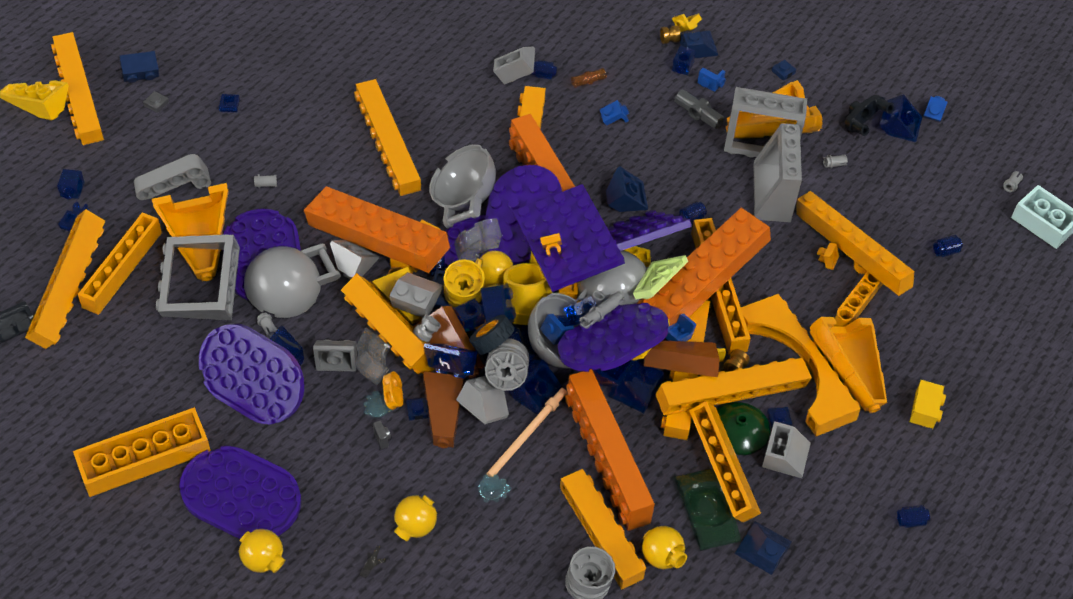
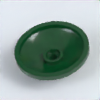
M731 402L717 409L736 455L753 454L766 445L770 436V424L766 416L758 408L748 403Z

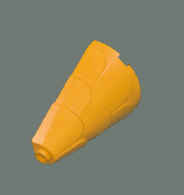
M798 80L790 82L773 92L805 98L804 88ZM807 106L802 133L820 131L822 129V114L816 106L810 108ZM739 111L734 138H763L764 136H772L781 123L796 124L797 121ZM730 116L727 118V123H728V125H729Z
M227 183L208 187L209 196L177 203L173 202L171 195L152 199L153 207L164 222L171 237L222 235L228 198ZM178 248L198 279L202 281L213 279L217 272L221 250Z
M820 317L810 326L811 331L809 332L814 342L862 409L869 411V413L881 410L880 407L887 403L872 319L858 318L845 327L835 326L837 323L834 317Z

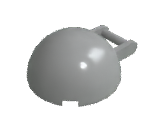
M480 145L464 146L450 154L446 158L447 164L441 170L437 168L431 179L429 193L434 202L444 207L443 224L446 228H450L453 224L468 218L479 217L481 203L487 199L493 190L496 178L495 165L487 149H483ZM455 211H466L455 215Z
M319 244L301 251L288 246H277L261 252L251 261L244 276V290L251 304L262 313L267 311L275 314L274 317L290 318L306 312L316 302L321 285L338 280L341 274L334 268L326 252L325 244ZM320 255L328 273L320 276L316 265L310 257Z
M622 250L620 252L624 257L625 264L577 282L579 297L576 300L580 304L583 302L587 304L593 292L598 291L604 295L605 298L602 301L604 302L617 291H620L625 296L623 297L625 302L620 305L637 304L641 299L636 300L633 292L644 276L647 267L635 255Z
M551 293L535 305L529 317L528 337L533 350L543 361L558 368L569 367L560 360L558 344L553 345L540 328L548 314H554L564 326L573 325L574 328L579 326L581 323L579 320L585 315L587 310L577 300L562 293ZM601 368L593 370V372H602Z

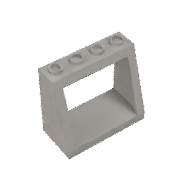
M736 87L724 152L757 157L764 148V146L733 141L739 111L796 120V124L800 125L801 139L806 118L807 99Z
M781 123L754 160V216L759 220L791 222L802 182L800 125Z
M234 235L167 237V243L163 245L165 259L164 262H161L160 268L163 275L162 280H159L158 283L160 299L156 300V310H158L162 317L232 320L240 246ZM174 247L224 250L218 302L168 304Z

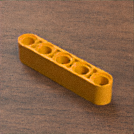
M867 271L838 308L835 316L837 323L835 326L845 327L855 321L883 283Z

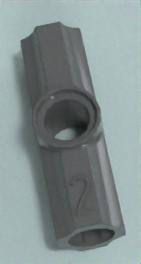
M683 89L675 97L674 102L688 110L690 117L694 120L701 119L714 129H718L723 123L725 117L712 109L706 99H697Z

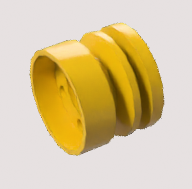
M465 259L457 260L448 266L444 274V296L449 305L456 309L467 310L474 308L481 302L485 284L484 272L481 267L475 262Z

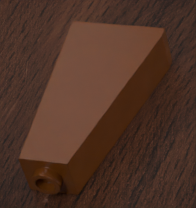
M452 306L440 307L430 315L440 323L441 327L432 334L433 337L426 343L450 365L457 375L472 379L480 374L479 370L485 366L470 343L469 337ZM420 321L419 323H417L416 325H414V326H413V329H414L417 325L421 324L422 321ZM450 355L452 356V358H453V360L455 361L456 365H457L458 368L460 369L461 373L457 370V368H456L455 365L453 364V362H452V360H451V358H450Z
M661 341L651 348L643 358V363L646 367L718 377L720 358L716 343Z
M424 372V389L433 445L440 448H454L461 404L456 399L464 386V376Z

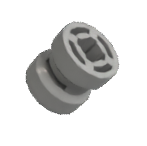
M426 314L422 318V323L417 325L413 331L418 338L429 342L433 337L432 334L437 332L441 325L434 317Z

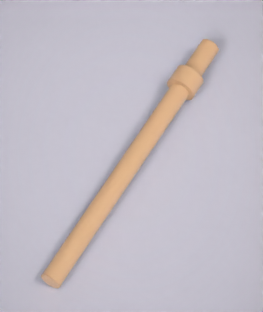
M561 388L553 398L550 397L547 400L545 407L490 468L487 472L490 478H494L549 413L556 410L559 402L567 394L564 388Z

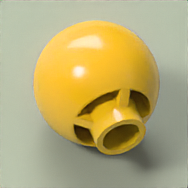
M496 250L486 252L480 259L477 258L475 262L484 272V286L491 289L503 287L504 272L513 266V262L507 254Z
M412 495L404 498L395 510L394 520L398 527L394 532L405 541H408L411 537L420 538L429 534L437 521V512L433 506L434 501L426 495H423V497Z
M658 526L645 533L642 551L650 565L658 569L680 568L687 560V554L684 553L685 543L677 530L668 526Z
M256 529L251 533L247 531L241 537L239 556L244 566L249 570L258 573L271 570L273 573H276L286 560L282 557V542L274 532L267 529Z

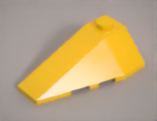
M56 80L50 81L49 84L36 82L30 86L26 83L8 84L0 91V98L39 118L54 120L64 111L69 85L67 82Z

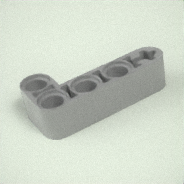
M190 154L138 176L134 180L136 197L139 200H147L190 181L198 189H202L204 186L207 188L211 185L208 168L198 155Z

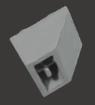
M533 46L522 47L494 59L493 72L503 84L530 75L534 71L535 48Z
M774 421L762 467L802 478L810 442L795 427Z

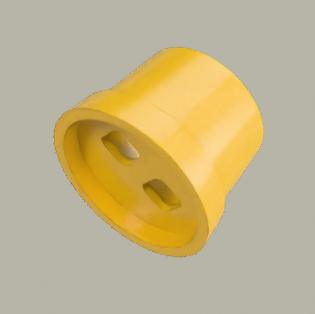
M517 264L504 272L500 314L505 315L511 323L528 325L530 314L535 305L542 298L553 293L538 264Z

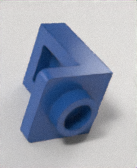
M702 68L699 71L697 83L715 92L725 84L726 79L724 77L726 71L722 70L716 75Z
M931 96L924 117L940 122L947 101L940 96Z
M618 100L600 109L605 125H609L620 118L625 122L629 121L627 107L621 105Z
M683 313L679 316L677 323L668 327V334L665 338L669 341L686 342L691 339L696 323Z
M548 314L540 330L553 345H557L565 335V332L572 330L574 327L573 325L564 326L554 314Z

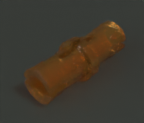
M604 68L571 77V81H574L572 85L576 88L589 83L590 85L594 81L606 79L607 75H604L606 71Z

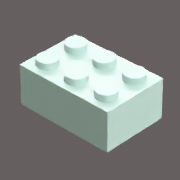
M1039 185L1016 205L1011 217L1056 249L1073 234V208Z

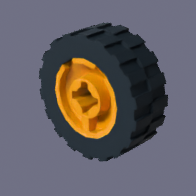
M501 314L480 326L470 337L469 341L480 355L486 354L506 341L512 335L514 326L505 315Z

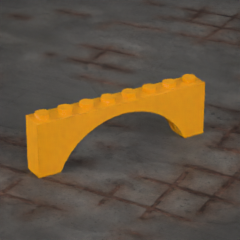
M779 294L741 307L749 334L769 337L785 344L803 358L811 370L816 383L817 393L816 400L808 410L805 422L815 436L858 419L860 412L859 403L852 398L847 386L842 384L837 372L832 370L827 358L820 353L817 344L810 339L807 330L800 325L797 316L790 311L787 302Z

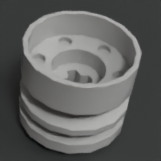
M507 339L496 349L489 352L485 366V375L489 383L503 391L520 387L525 382L528 374L529 353L526 347L517 340Z
M598 547L579 549L573 555L565 577L568 593L574 599H603L608 593L615 574V563L612 557L605 550Z

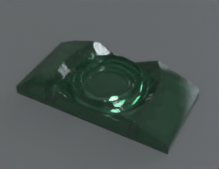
M713 468L674 478L700 551L741 541L736 518L733 517Z

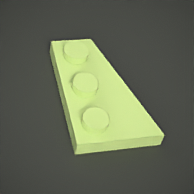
M686 255L651 262L633 292L635 299L652 298L688 262Z

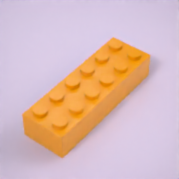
M356 273L341 289L346 295L344 299L350 305H354L357 308L355 311L362 318L365 317L368 320L367 324L374 331L377 330L380 333L378 336L386 344L389 343L392 346L390 349L398 357L401 356L404 359L402 362L410 370L413 369L417 374H424V372H432L440 364L439 358L441 357L433 350L434 362L432 367H430L432 348L415 335L413 326L395 307H392L391 302L370 281Z
M194 407L77 449L73 453L88 495L92 497L192 460L198 454L211 450Z

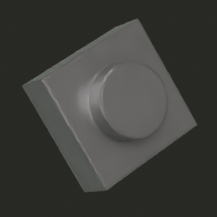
M154 91L143 103L145 107L159 113L169 103V99Z
M381 420L373 423L374 434L380 448L389 447L388 439L391 438L388 428L383 427Z

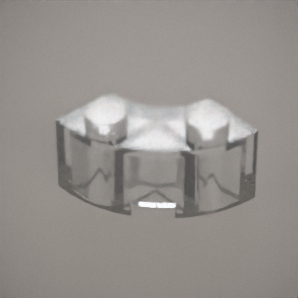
M497 218L477 222L474 224L475 227L468 231L464 230L459 234L454 243L458 260L476 261L484 252L499 247L502 235Z
M366 328L356 347L358 358L355 359V363L362 375L378 385L383 376L389 371L386 366V356L391 346Z

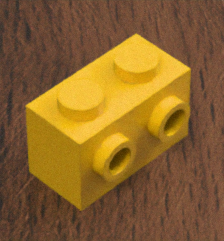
M920 380L916 389L909 422L933 429L936 422L941 421L943 411L940 410V406L944 405L946 395L943 394L944 386Z

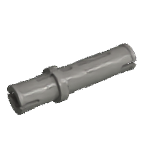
M617 291L597 307H592L586 315L580 318V325L588 329L595 322L603 320L606 314L625 302L624 294Z

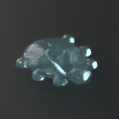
M379 391L372 392V396L368 395L366 397L368 402L363 403L366 407L364 414H369L372 417L379 418L392 411L385 403L384 393L380 395Z
M484 475L478 488L480 495L484 498V502L487 503L489 500L498 502L500 497L503 499L507 497L506 493L510 492L511 487L505 484L506 479L499 480L498 475H494V477Z

